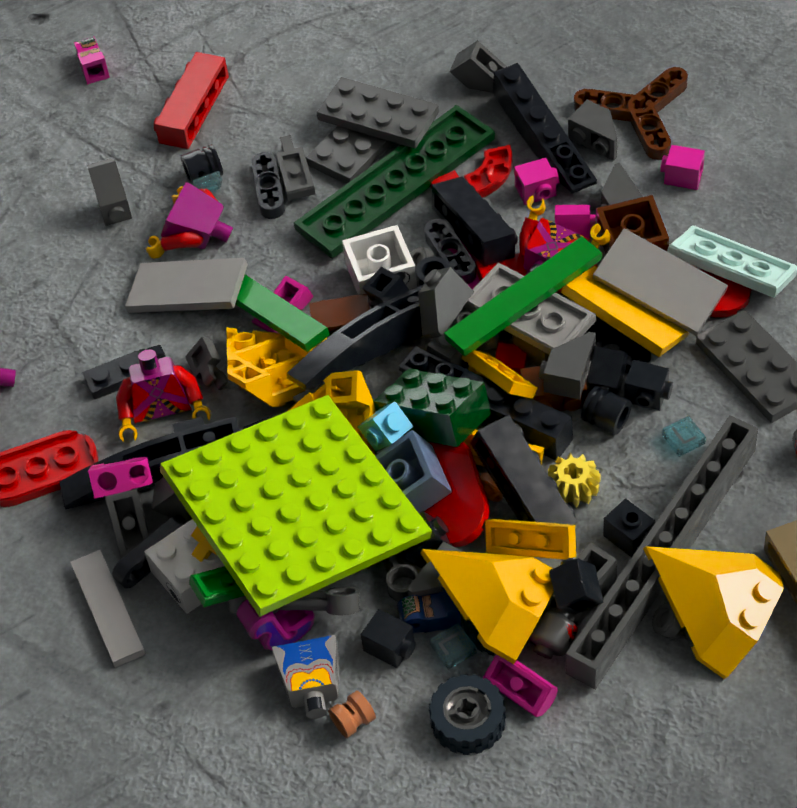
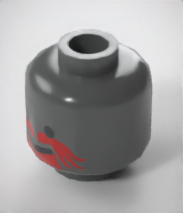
M551 606L549 610H544L529 637L530 642L535 645L533 651L547 659H552L553 655H566L578 631L577 626L573 622L575 618L557 607Z

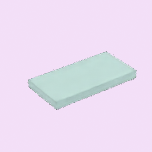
M694 225L671 243L667 250L670 254L690 265L773 298L797 275V265Z

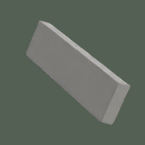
M101 550L71 561L72 568L114 667L116 668L146 655Z

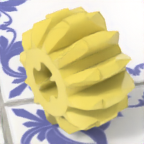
M569 453L566 460L557 457L556 464L549 466L548 476L555 480L558 492L565 503L573 502L577 508L579 501L589 504L591 496H597L601 475L599 470H596L594 460L586 462L584 454L579 458H574Z

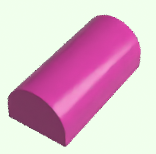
M497 654L483 676V679L486 678L491 681V684L496 685L499 688V692L535 717L542 716L550 708L558 693L557 687L518 660L512 664Z

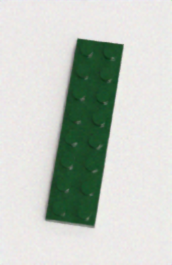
M455 105L432 122L416 149L400 145L296 220L294 228L299 234L333 259L343 252L342 240L370 232L431 187L433 180L451 172L495 139V131L458 105Z

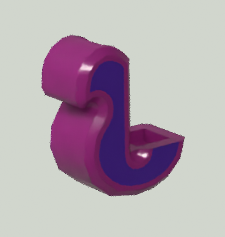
M248 599L244 600L237 610V617L251 639H258L263 648L273 651L272 647L297 642L310 631L315 621V614L309 610H278L275 614L271 611L259 617Z

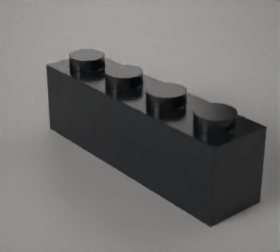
M462 176L432 184V209L441 219L449 223L458 238L483 266L515 257V245L518 242L515 230L510 228L501 215L493 210L488 201L478 194L474 186L470 185Z
M510 415L476 432L470 444L518 521L576 525L578 521L575 518L573 508L568 503H565L558 492L555 480L547 475L541 465L539 455L536 451L531 450L524 439L521 427L514 423Z

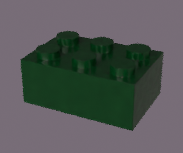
M408 369L403 372L394 383L387 387L373 401L376 411L395 401L414 426L409 431H415L428 442L458 447L491 414L484 382L470 380L469 378L447 376L442 373H429L419 371L418 369Z

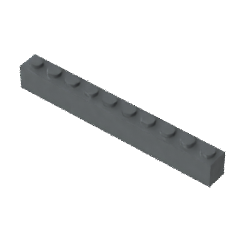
M729 415L604 597V603L599 604L567 651V675L596 690L662 591L658 581L660 577L653 560H648L643 548L646 546L677 549L691 548L755 452L758 434L757 427Z

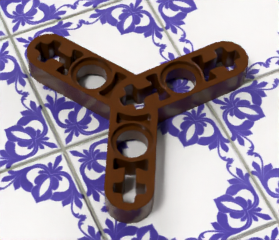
M671 67L636 95L595 89H581L574 95V110L576 111L586 100L596 104L601 103L600 106L610 110L612 119L631 122L649 158L662 160L663 155L668 156L671 139L658 112L685 91L688 74L687 71L680 67ZM654 92H661L664 94V96L654 97L651 94ZM609 103H616L620 106L617 108H608L606 105ZM645 125H653L656 128L653 130H645L642 127Z

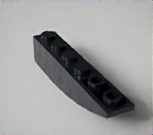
M515 63L495 71L493 76L494 96L539 159L546 157L551 168L555 167L557 169L559 182L572 194L597 184L596 177L521 66Z
M424 285L375 306L341 327L287 372V379L305 390L315 388L318 384L324 382L323 380L331 373L345 372L357 366H362L378 356L385 355L389 351L409 344L423 336L418 292Z
M415 346L398 366L399 371L402 373L408 369H418L419 371L429 373H442L447 376L469 378L470 380L484 382L491 414L481 425L487 426L510 415L514 423L521 427L526 442L530 445L544 447L543 455L555 461L557 457H561L573 440L571 416L534 399L509 394L491 380Z
M232 417L152 439L113 454L92 465L147 457L153 483L138 489L151 488L164 477L160 472V463L240 431L237 418ZM92 465L60 481L65 510L106 499L105 496L94 498L88 473Z

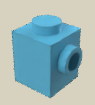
M395 401L376 411L358 426L375 452L392 445L414 427Z

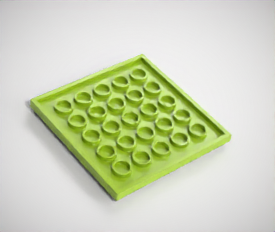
M329 395L160 463L161 474L259 617L431 537V528Z

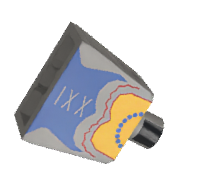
M331 635L272 647L276 666L291 707L305 706L306 716L310 719H318L325 716L327 712L325 702L336 700L339 697V651L336 636Z

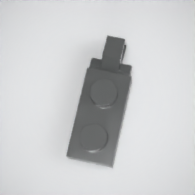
M291 135L280 137L282 151L277 152L276 157L288 200L315 195V188L303 147L294 148Z

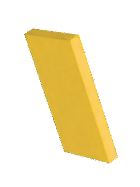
M595 266L576 277L562 289L561 293L595 313L598 318L658 357L689 335L688 331L593 279V273L597 269Z

